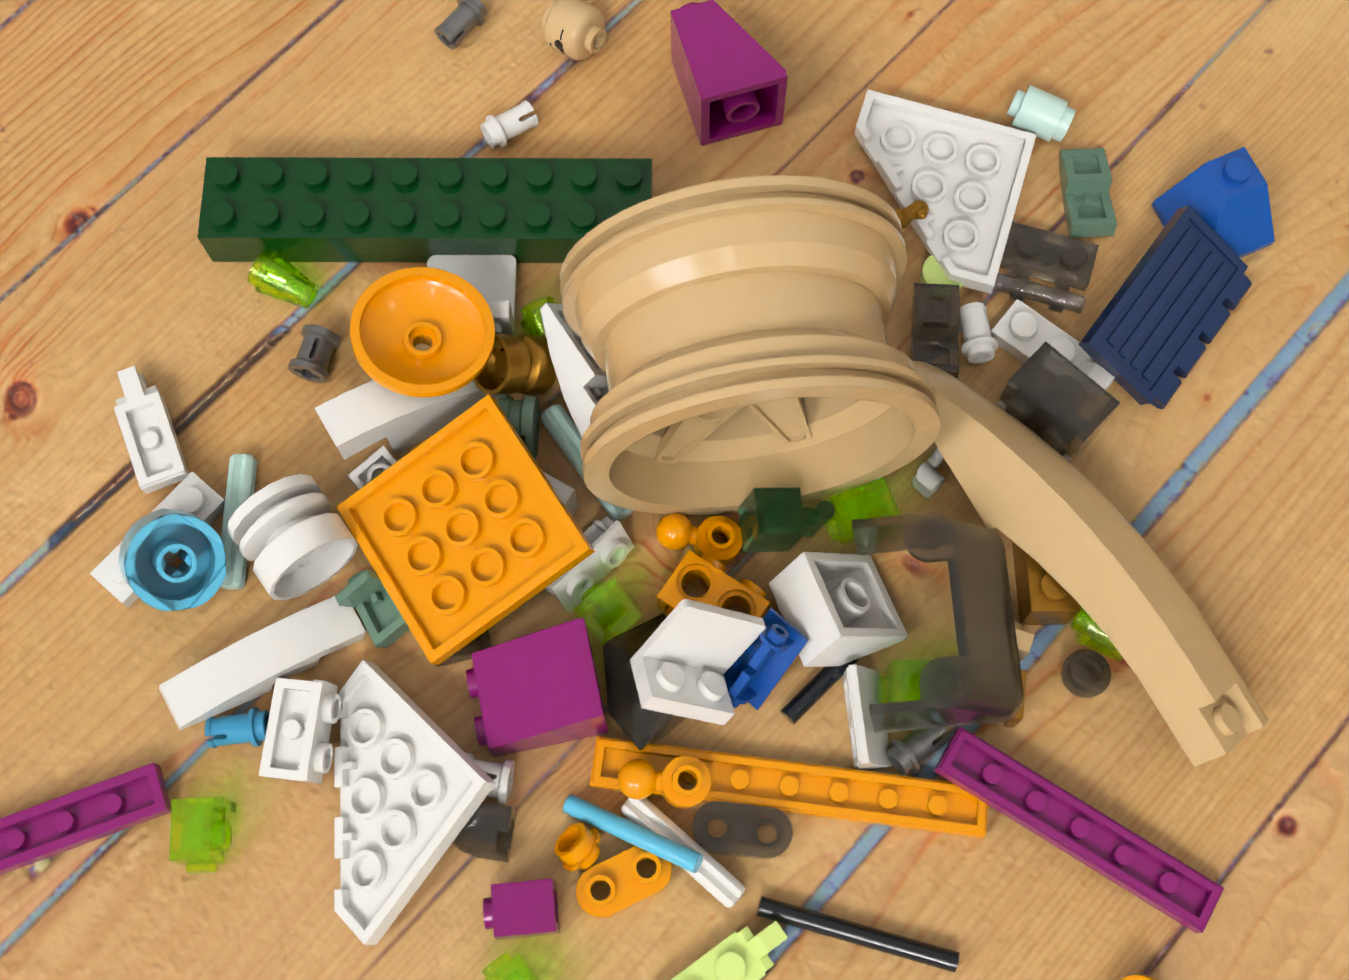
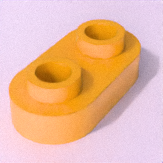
M634 846L587 869L580 876L576 885L577 901L580 907L590 916L596 918L611 917L664 890L672 876V864L665 859ZM645 859L652 860L657 867L655 874L649 878H643L637 873L638 864ZM603 881L610 885L611 891L608 898L599 901L593 898L591 891L594 884Z

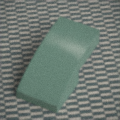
M1104 148L1060 150L1061 189L1069 237L1114 236L1117 221L1109 194L1112 176Z

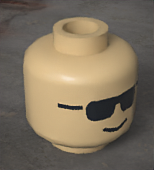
M558 0L551 3L546 9L542 19L546 43L556 51L573 60L581 61L592 56L593 53H598L606 42L607 32L605 30L604 15L596 7L582 0Z

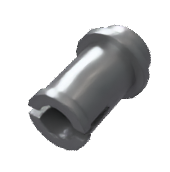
M458 0V7L434 29L435 34L439 35L438 39L446 47L454 50L476 25L482 26L485 23L484 17L488 12L480 0Z
M930 716L901 741L894 739L890 743L891 749L886 752V755L892 766L904 776L909 772L916 774L920 770L919 764L944 744H948L951 736L948 733L942 735L948 730L939 719Z

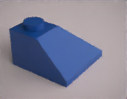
M1245 147L1204 163L1155 199L1151 204L1164 227L1177 209L1190 206L1239 258L1266 248L1275 241L1268 185Z

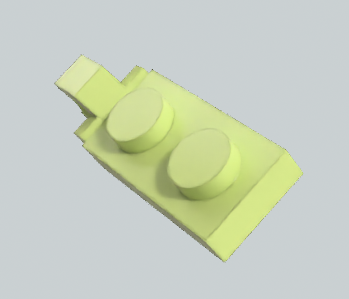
M777 921L770 924L756 936L746 926L738 933L735 931L671 980H760L766 975L765 972L775 965L768 956V953L785 941L788 936Z

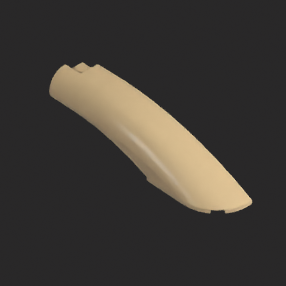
M913 361L917 372L929 380L934 388L936 406L941 423L939 434L934 443L988 530L991 531L994 528H998L1037 561L1100 627L1139 678L1192 765L1196 767L1226 755L1248 733L1263 728L1268 723L1267 717L1191 598L1153 548L1109 499L1053 447L1003 408L944 370L928 363Z

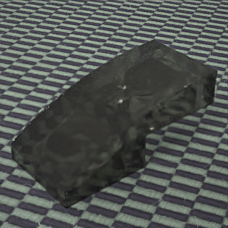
M914 283L911 318V360L931 364L958 378V331L961 324L959 285Z

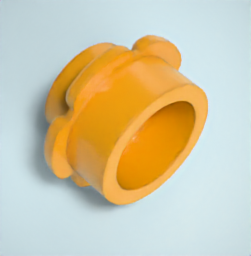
M578 822L570 825L560 834L555 843L554 852L560 858V861L564 863L563 868L565 870L586 869L597 860L600 854V846L598 845L601 840L600 832L595 828L589 830L583 823Z

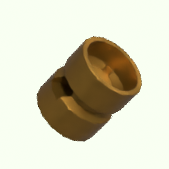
M495 334L490 359L481 373L473 380L477 388L483 393L490 395H509L513 393L541 394L548 391L554 384L557 375L550 357L547 338L542 335L521 334L516 336Z

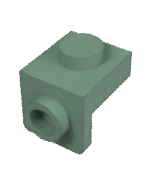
M367 569L354 574L348 580V585L335 596L339 606L357 609L375 647L388 648L410 630L374 570Z

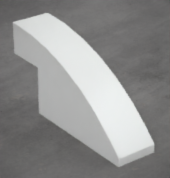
M372 380L315 407V410L345 460L385 437L394 453L398 455L437 433L488 394L483 393L477 388L474 381H471L461 389L449 394L436 397H411L393 392ZM490 395L496 400L499 399V395Z

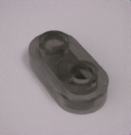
M712 801L699 808L692 823V832L696 843L705 851L720 855L764 860L775 859L787 850L793 836L789 818L779 809L768 806ZM721 820L727 827L725 835L719 838L711 836L707 830L711 821ZM768 825L775 830L776 839L773 842L763 843L759 840L757 830L761 826Z

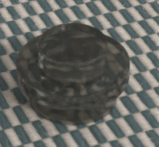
M1080 649L1071 653L1064 660L1061 667V678L1065 687L1072 694L1081 698H1093L1100 695L1109 686L1111 669L1107 660L1098 652L1090 649Z

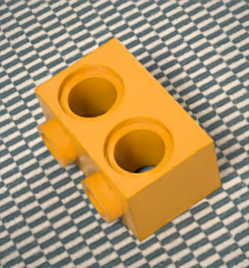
M690 550L657 595V608L667 615L673 611L681 600L690 599L725 609L732 605H738L746 609L749 615L764 618L769 611L770 602L765 599L766 593L755 583L747 579H742L741 582H738L724 573L726 570L725 566L716 558L706 553H702L699 557ZM690 580H701L708 586L709 590L705 595L694 598L685 594L682 588Z

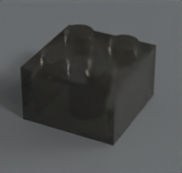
M1046 341L1008 380L997 402L998 406L1030 428L1071 464L1098 436L1120 404L1116 398Z

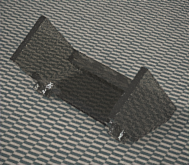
M934 512L852 520V529L858 555L907 550L912 557L922 562L948 561L958 656L936 658L923 668L919 679L921 700L869 704L874 732L881 733L998 723L1015 717L1022 707L1024 691L1005 546L1001 537L988 528Z

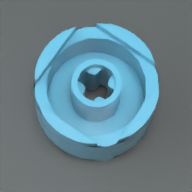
M162 508L143 516L129 528L121 543L119 565L125 581L142 601L162 611H176L200 606L214 596L225 578L226 555L222 539L209 524L189 512ZM168 551L174 554L179 551L178 556L183 562L178 568L173 565L166 567L167 563L163 557Z

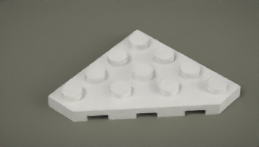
M868 89L854 135L901 209L918 200L925 201L929 206L926 218L922 220L914 219L911 221V225L929 254L934 256L948 280L962 283L963 287L991 294L1037 134Z
M362 660L338 693L341 697V711L338 718L340 719V747H335L334 787L340 788V817H334V859H340L341 889L334 890V911L364 945H377L496 783L375 663Z

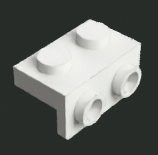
M276 677L258 776L322 784L323 774L329 771L333 759V747L329 743L332 724L338 721L341 711V697L337 694V685L324 680L304 681Z

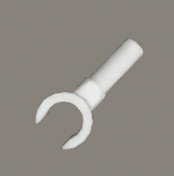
M938 447L935 448L927 462H924L919 467L912 479V486L927 499L938 490L946 479L936 471L944 458Z

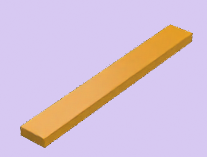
M600 736L596 738L590 779L591 788L621 791L618 784L619 772L624 764L634 759L645 760L652 764L655 770L662 771L673 759L680 756H692L701 760L707 766L711 775V788L702 802L982 839L986 837L988 805L949 781ZM682 772L678 776V784L684 790H692L695 786V779L690 773ZM654 791L651 794L652 796L663 797L661 791Z

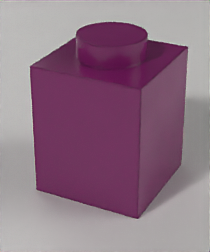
M550 878L491 884V897L483 899L485 929H493L494 938L498 940L560 934L556 882Z

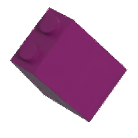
M714 0L688 3L681 8L671 10V61L700 145L704 146L782 125L788 78L785 69Z
M584 618L574 619L471 653L474 668L466 670L467 685L471 699L479 697L482 716L474 717L476 736L479 746L487 745L493 757L608 733L591 643Z

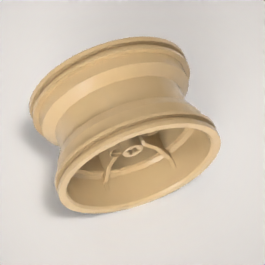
M795 175L739 177L689 186L645 200L608 218L582 237L567 254L561 267L559 282L562 309L566 322L582 338L585 348L600 369L606 373L608 393L594 407L590 417V426L583 434L580 442L583 478L590 492L612 505L640 512L655 514L680 513L683 515L739 513L798 504L853 489L896 471L925 452L937 438L941 427L934 388L929 380L917 372L913 361L908 356L888 346L885 326L889 321L897 298L898 283L902 279L907 265V253L901 222L893 208L879 196L863 188L836 180Z

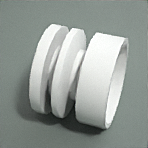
M292 475L265 486L242 503L228 521V534L240 546L239 550L248 561H255L253 571L274 600L292 599L319 587L348 564L358 547L357 541L339 515L330 513L332 505L326 496L321 493V489L311 475Z

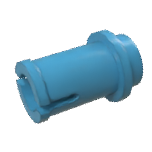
M252 707L248 713L220 717L213 716L206 719L205 737L214 735V738L207 740L208 746L210 748H217L218 746L250 742L255 747L261 746L263 741H265L270 713L268 711H260L257 707Z

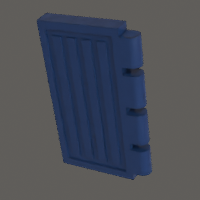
M1190 206L1179 208L1078 345L1101 367L1115 377L1114 380L1140 405L1152 404L1156 408L1164 409L1182 384L1178 377L1186 378L1206 350V346L1203 343L1210 344L1230 317L1229 310H1234L1252 286V282L1244 274L1248 266Z

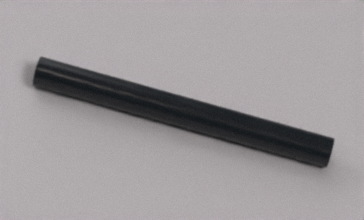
M761 896L757 916L954 973L957 969L959 952Z

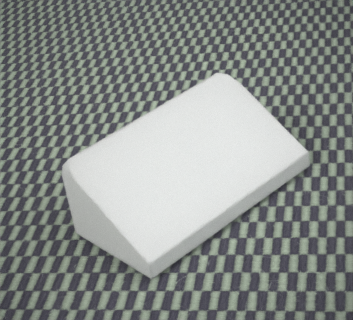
M857 664L848 665L842 679L854 768L857 770L888 768L891 766V763L887 758L886 752L890 749L880 675L876 670Z

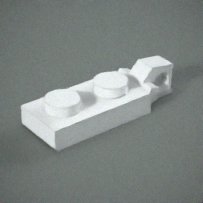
M1019 299L1013 303L991 330V336L997 340L998 346L1060 390L1066 387L1075 392L1079 387L1096 400H1099L1115 378L1078 345L1079 341Z
M135 366L117 372L125 396L116 399L117 406L114 407L141 490L148 494L183 481L189 475V471L164 397L160 394L158 387L154 385L148 388L142 373L139 374Z

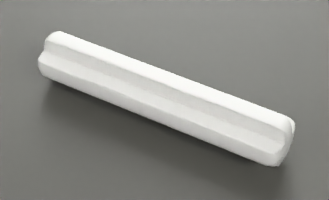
M628 798L621 811L631 822L703 854L702 864L696 873L684 870L725 907L731 908L736 904L745 892L744 885L647 798L641 800Z

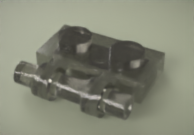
M1012 221L999 268L1013 271L1015 276L998 272L993 290L1009 294V299L1015 301L1019 299L1022 302L1025 298L1048 305V310L1062 313L1064 309L1080 314L1086 296L1069 292V287L1081 291L1086 290L1090 282L1099 245ZM1030 276L1053 282L1054 286L1049 287L1029 281Z

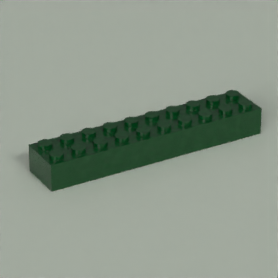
M206 157L197 238L213 262L427 263L428 259L433 255H512L516 259V263H563L574 245L593 228L615 214L653 198L652 159Z

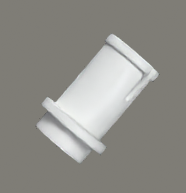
M524 100L519 105L496 117L491 114L486 116V122L480 124V129L491 148L496 146L503 148L507 145V140L539 125L536 114L519 121L520 117L534 110L528 101Z
M980 302L969 303L958 309V317L960 318L964 338L961 352L973 364H981L992 360L998 348L997 340L991 336L987 306Z

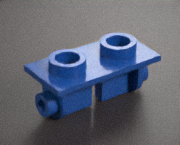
M772 608L769 609L763 618L766 629L724 674L733 708H737L740 704L750 703L758 710L809 641L807 637Z

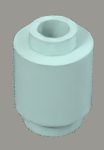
M1029 85L1026 93L1021 90L1016 92L1007 114L1014 117L1011 126L1022 131L1037 134L1036 137L1049 142L1050 139L1061 143L1076 110L1067 106L1068 101Z

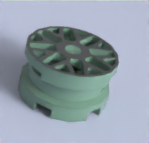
M499 395L497 403L536 460L540 429L538 396H524L523 400H514L512 395Z

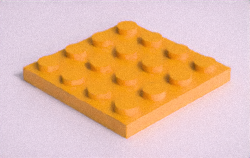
M489 394L336 506L429 662L434 665L444 662L595 552L496 399Z

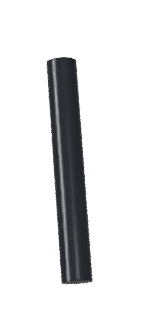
M859 659L841 666L824 667L780 711L782 715L794 725L843 676L848 665L855 664Z

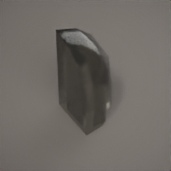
M482 802L452 843L460 851L472 856L508 862L517 812L511 806Z

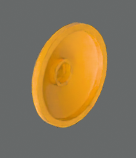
M429 267L405 268L379 278L362 293L351 315V345L362 369L381 386L406 396L436 397L461 389L473 381L485 368L494 346V319L484 297L473 285L463 278L441 269ZM424 343L431 348L426 351H420L415 346Z

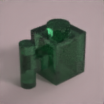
M800 487L754 488L738 507L743 551H789L803 536L813 537L833 517L835 508L829 501H821L815 507H802Z

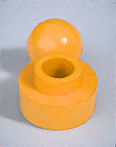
M670 513L663 516L656 527V537L663 547L669 550H680L688 544L694 545L695 552L699 557L702 553L709 554L724 566L731 563L737 557L743 544V534L740 527L733 520L724 516L707 518L699 527L692 526L691 521L683 514ZM720 532L727 537L728 542L719 544L714 541L712 534Z
M692 756L677 757L670 761L662 771L655 770L653 765L645 760L634 759L624 764L618 775V784L623 794L634 800L645 799L654 791H661L662 796L669 804L678 808H691L702 802L708 795L711 788V775L707 766L701 760ZM688 772L694 777L695 786L692 790H684L679 786L678 776L680 773Z

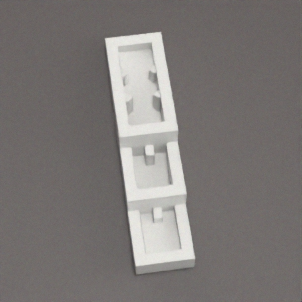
M545 303L540 310L550 357L564 400L582 438L590 426V417L594 407L608 393L606 373L600 369L589 354L582 338L566 322L562 304Z
M335 596L269 625L205 658L159 685V690L181 731L271 692L276 677L289 678L317 666L321 657L363 640L366 631L353 607L339 606Z

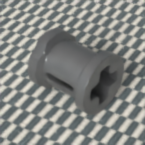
M315 324L304 325L301 330V335L304 338L297 357L290 360L287 368L294 375L315 383H326L329 377V373L326 370L333 350L340 347L342 339L339 335L325 327Z

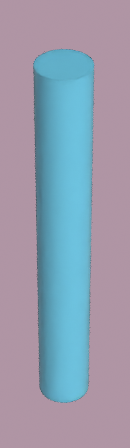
M570 794L564 803V813L692 873H696L702 864L703 854L573 794Z

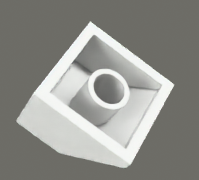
M803 552L769 582L783 618L809 639L799 653L804 667L841 666L902 642L908 637L871 555Z

